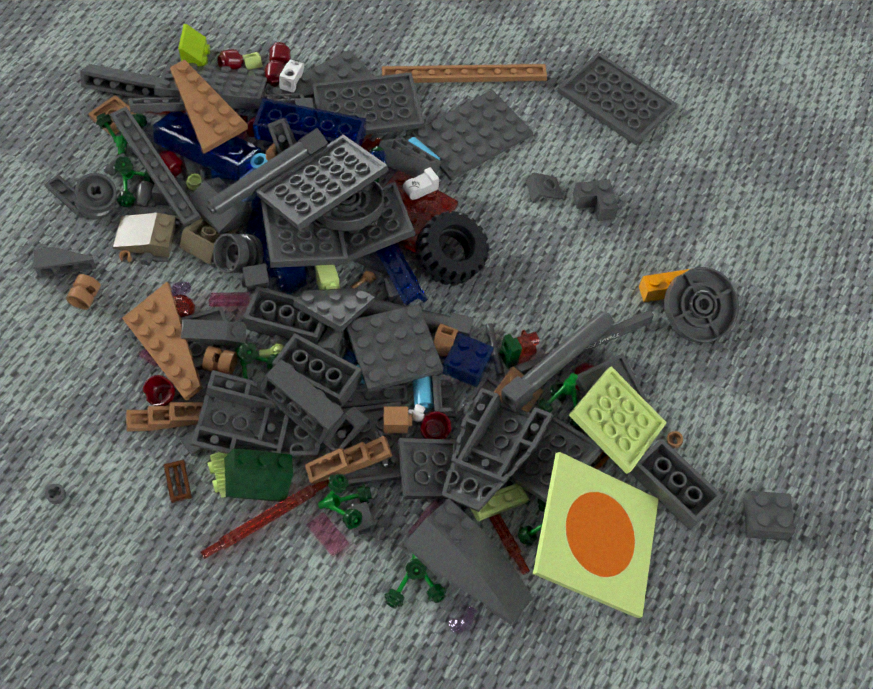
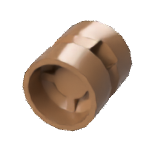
M80 274L77 276L73 288L70 289L66 296V300L74 307L88 310L94 300L93 297L97 295L101 285L93 277Z
M209 346L204 354L203 370L210 372L218 370V372L232 375L237 364L238 354L230 350L222 352L221 348Z

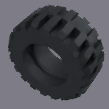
M446 211L440 215L437 214L424 226L417 236L418 240L415 243V248L418 250L415 254L416 258L420 259L418 262L420 267H424V273L427 276L430 274L433 277L432 280L436 282L440 280L441 284L448 285L450 283L454 286L459 283H466L484 267L485 262L488 260L489 243H486L488 240L487 235L482 232L484 229L481 225L478 226L475 219L468 218V215L464 213L459 215L458 211H452L451 213ZM449 236L456 239L464 249L465 260L455 261L448 258L441 250L439 237Z

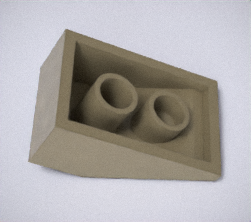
M161 213L121 216L113 249L127 250L140 254L149 252L153 256L169 257L176 231V216Z
M200 218L183 229L179 248L208 264H212L214 262V244L217 238L226 233L239 234L243 227L219 234L203 218Z

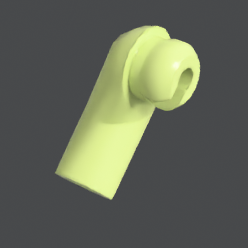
M275 344L270 349L259 350V355L269 359L271 354H279L284 346L282 344Z

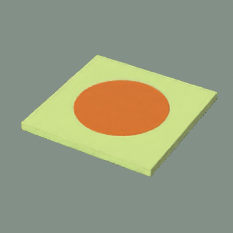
M561 452L556 453L533 574L633 617H643L658 498Z

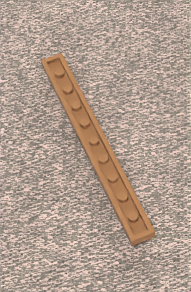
M545 64L382 66V76L411 72L414 83L547 80Z

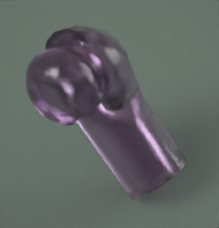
M188 282L174 283L171 286L173 298L176 295L189 293L191 284Z
M468 606L463 618L456 620L452 618L449 621L450 630L454 633L469 630L477 610Z

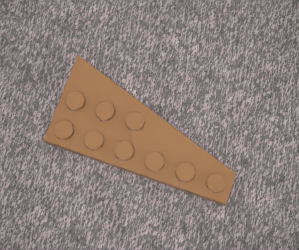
M186 60L170 67L172 77L179 90L180 97L183 100L203 154L248 129V124Z
M166 282L122 317V319L183 398L188 401L203 387L192 359L193 355L189 349L188 340L181 339L182 320L176 308L177 304L171 292V285Z

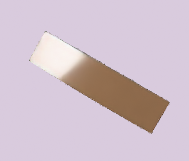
M170 402L169 406H148L147 410H126L127 432L152 431L195 425L198 423L203 402Z
M382 436L367 444L361 442L346 450L342 448L337 449L305 464L309 481L313 484L328 480L332 474L345 475L393 455L387 438Z

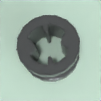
M464 397L459 404L457 413L460 414L462 412L465 416L473 400L468 401L467 397Z
M51 484L45 491V497L50 503L59 504L66 498V491L60 484ZM58 490L59 493H60V495H59V496L56 495V496L53 498V496L51 495V493H52V492H56V491Z

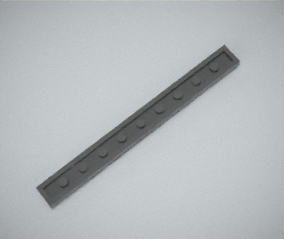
M302 93L264 94L260 105L226 103L232 109L240 108L241 110H249L250 108L266 109L267 107H274L276 109L284 107L296 108L295 100L304 99ZM181 97L128 98L130 112L136 114L150 111L161 113L162 111L180 112V110H186Z

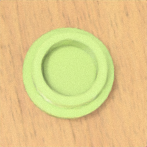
M199 174L189 175L186 181L187 187L192 191H195L202 184Z

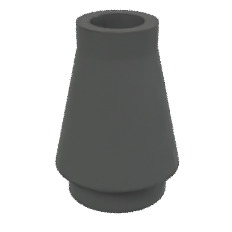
M141 181L137 185L135 206H147L153 196L152 189L154 185L152 183Z

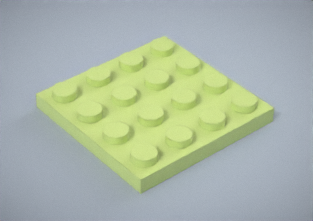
M612 366L603 373L569 414L626 474L633 470L667 423Z

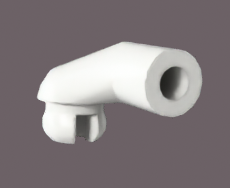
M416 404L414 410H408V414H412L413 421L421 422L424 419L425 414L423 412L425 407Z

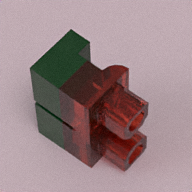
M524 329L521 335L513 338L511 334L503 336L499 353L507 369L527 362L530 355L536 354L537 349L535 345L539 344L540 339L535 331L527 334Z

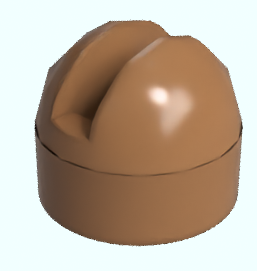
M678 431L670 432L667 435L668 445L672 448H679L683 444L682 434ZM672 437H676L677 444H674Z

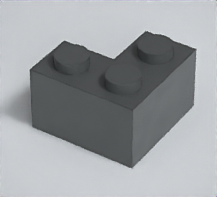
M610 179L575 184L573 198L577 209L594 207L598 221L615 219L619 207Z

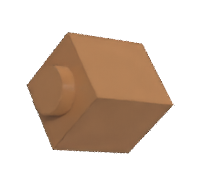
M443 324L439 325L433 341L438 356L449 358L458 332L457 329Z
M384 407V433H408V426H412V414H408V407Z

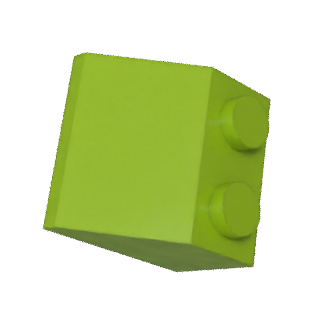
M183 24L178 48L181 61L186 60L188 63H196L197 66L208 65L207 55H210V45L207 44L206 37L188 24Z

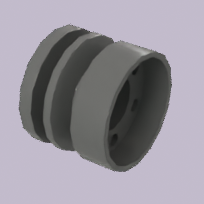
M226 233L217 238L214 244L213 256L214 262L221 272L243 273V267L262 264L264 251L260 239L255 235Z

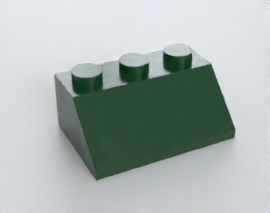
M233 448L224 458L226 497L285 502L287 500L293 477L291 454Z

